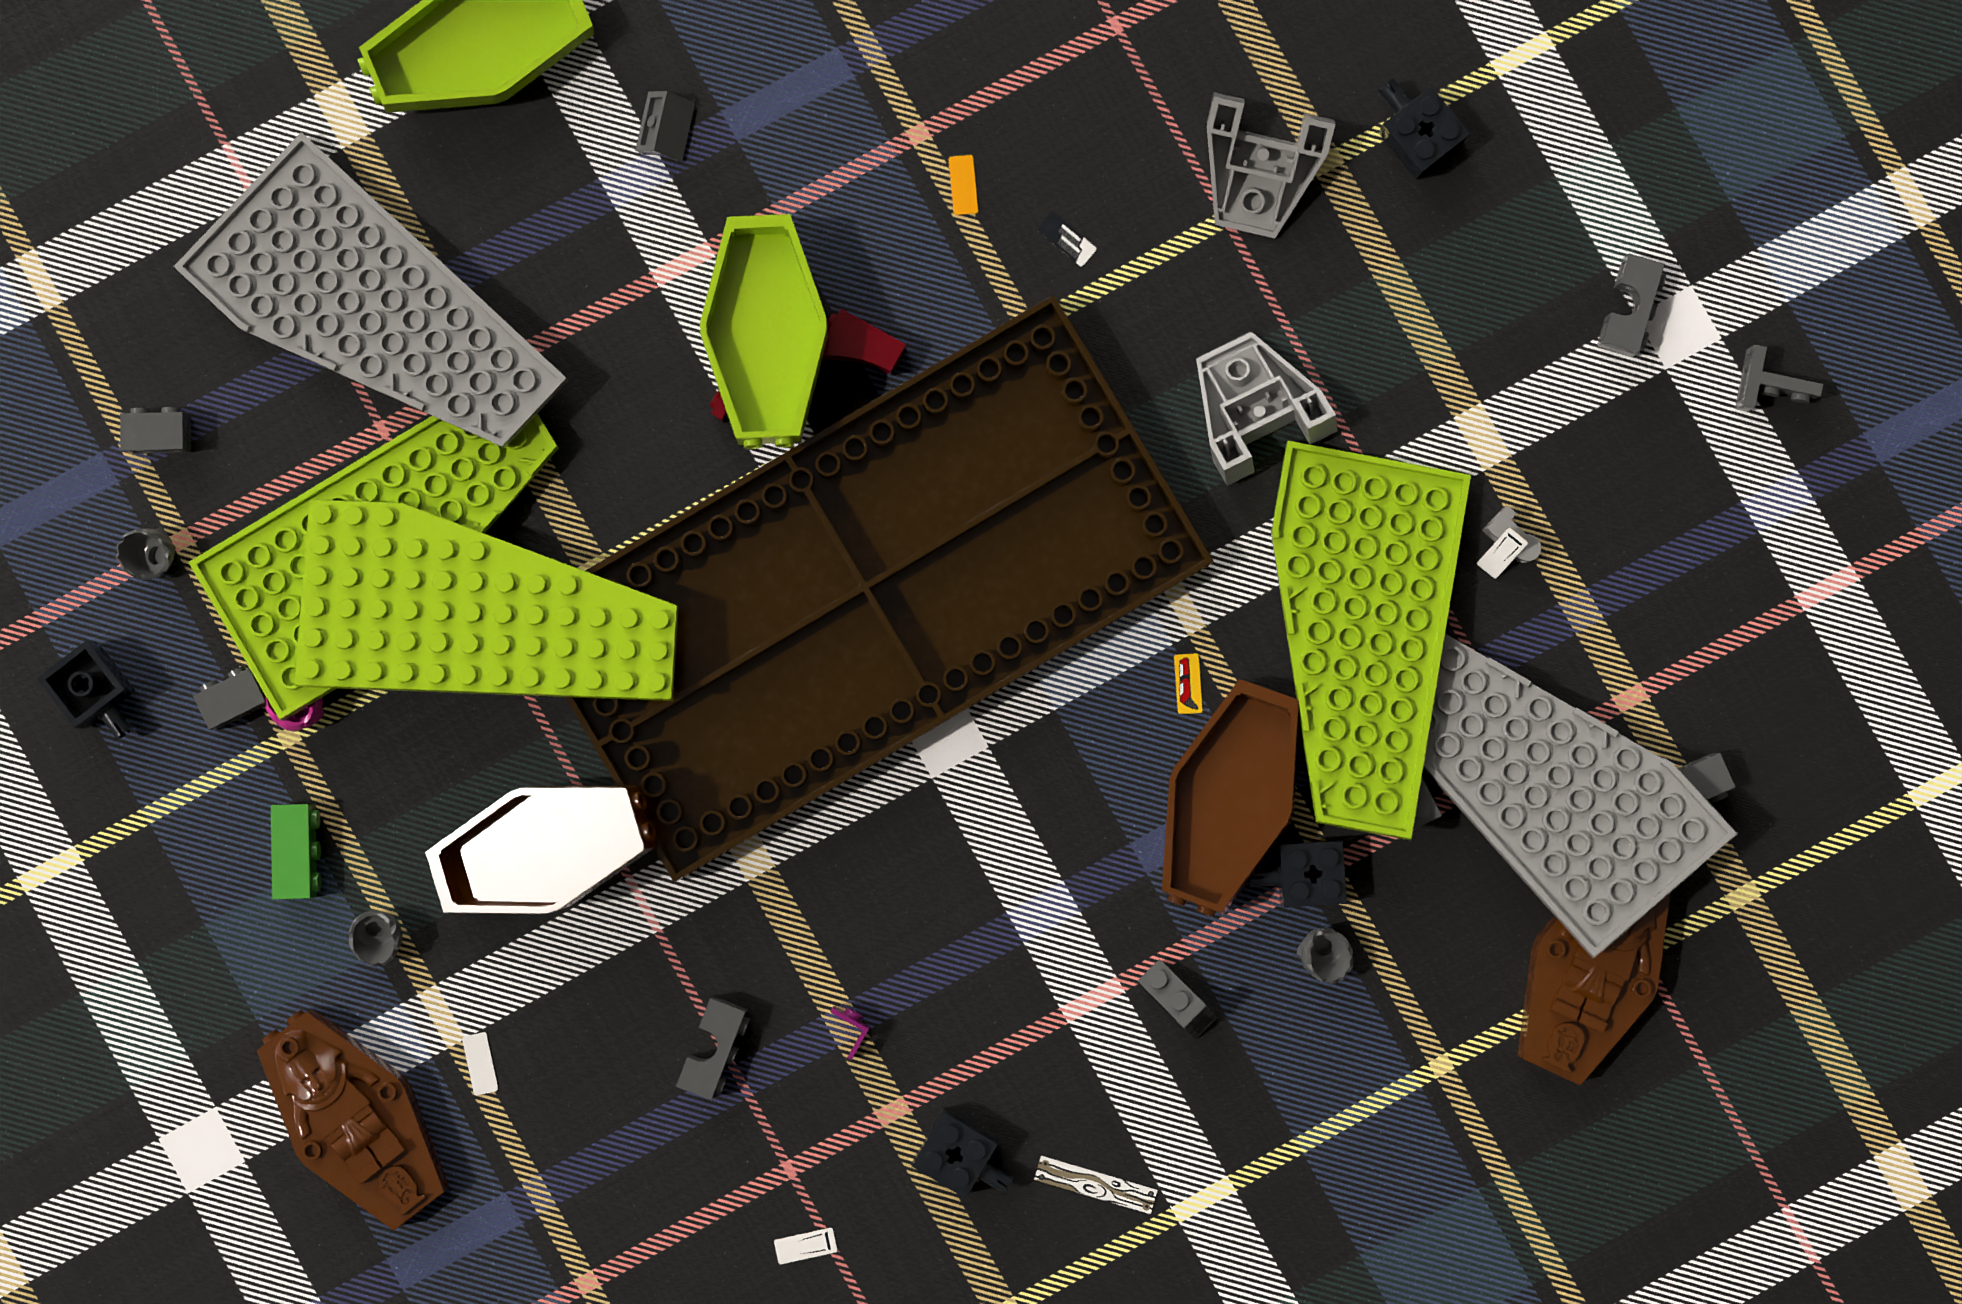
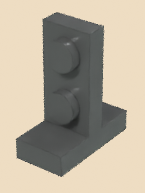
M1753 345L1746 350L1735 405L1736 410L1747 412L1755 408L1759 389L1762 395L1779 397L1780 394L1791 396V401L1798 403H1810V400L1821 396L1823 384L1763 372L1767 347Z
M1160 959L1138 980L1195 1039L1218 1018Z

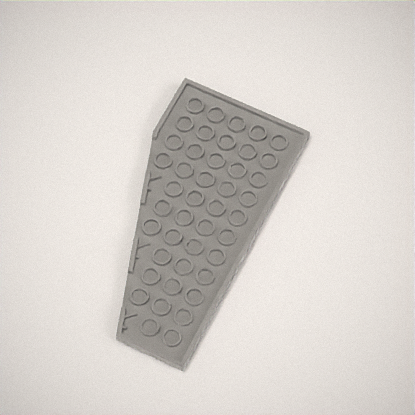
M302 132L174 266L241 330L503 448L521 432L569 381Z
M1445 634L1423 768L1588 954L1594 958L1737 833L1671 761L1657 756L1619 734L1617 730L1577 707L1570 706L1532 684L1530 680Z

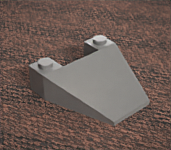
M1214 92L1207 120V136L1215 225L1276 238L1327 157L1335 128V121L1304 113L1297 143L1241 131L1238 128L1244 107V99Z
M1249 332L1196 359L1212 459L1227 486L1254 473L1253 459L1246 445L1287 424L1296 421L1310 445L1337 432L1336 414L1323 392L1254 333Z

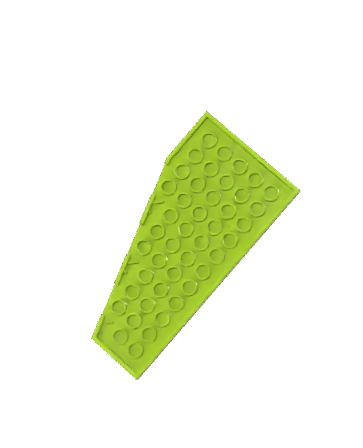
M538 413L505 448L431 416L188 562L279 720L284 721L337 689L297 687L294 685L309 500L404 503L485 534L559 449Z
M1287 441L1271 537L1296 697L1299 700V716L1316 823L1410 840L1412 838L1471 475Z
M309 500L295 686L673 701L678 623L677 605L404 503Z

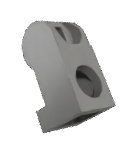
M1507 505L1497 513L1482 531L1496 542L1508 528L1513 529L1528 542L1514 560L1519 563L1530 562L1541 553V543L1537 537L1526 534L1511 520L1517 513Z

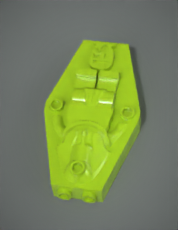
M422 0L361 45L359 48L363 57L357 60L364 77L371 75L375 86L369 87L375 104L379 105L382 103L386 113L497 104L508 100L593 36L594 30L583 0Z
M790 214L727 217L700 320V335L738 445H744L745 449H759L763 447V444L775 443V446L779 448L793 447L794 442L802 441L828 338L826 315Z

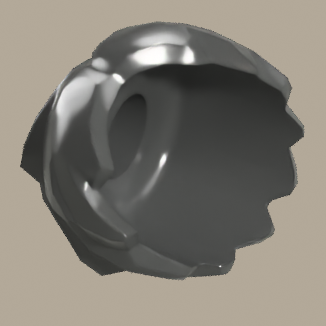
M161 527L156 529H135L122 536L123 540L116 545V559L119 561L121 569L127 574L143 580L154 579L167 572L172 566L176 549L166 531Z
M378 910L366 911L356 917L349 929L350 949L360 962H366L372 967L379 964H388L395 957L402 944V930L399 922L393 915Z
M1323 927L1309 932L1297 949V956L1301 959L1303 967L1321 982L1334 984L1344 980L1353 968V950L1351 945L1342 934L1334 929Z

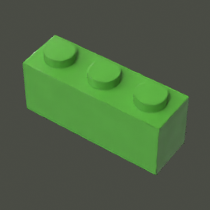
M315 804L271 805L272 899L317 897V891L321 890V874L317 873L316 860H320L321 845L319 841H316V829L320 828V812L316 810Z

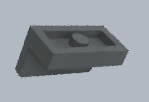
M669 91L648 92L635 151L644 155H662L674 161H682L695 103Z

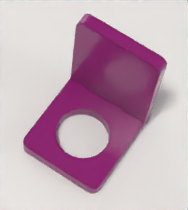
M833 1006L830 1011L832 1014L862 1030L847 1057L852 1060L870 1026L861 1021L863 1016L856 1011L846 1008L844 1012Z

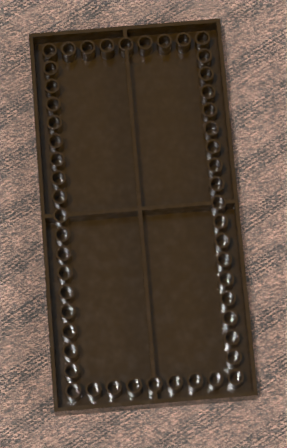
M1053 294L585 570L588 573L677 605L678 623L673 701L565 698L616 785L638 786L639 791L645 796L647 818L652 823L656 833L654 840L656 847L654 850L673 882H676L1211 565L1214 561Z

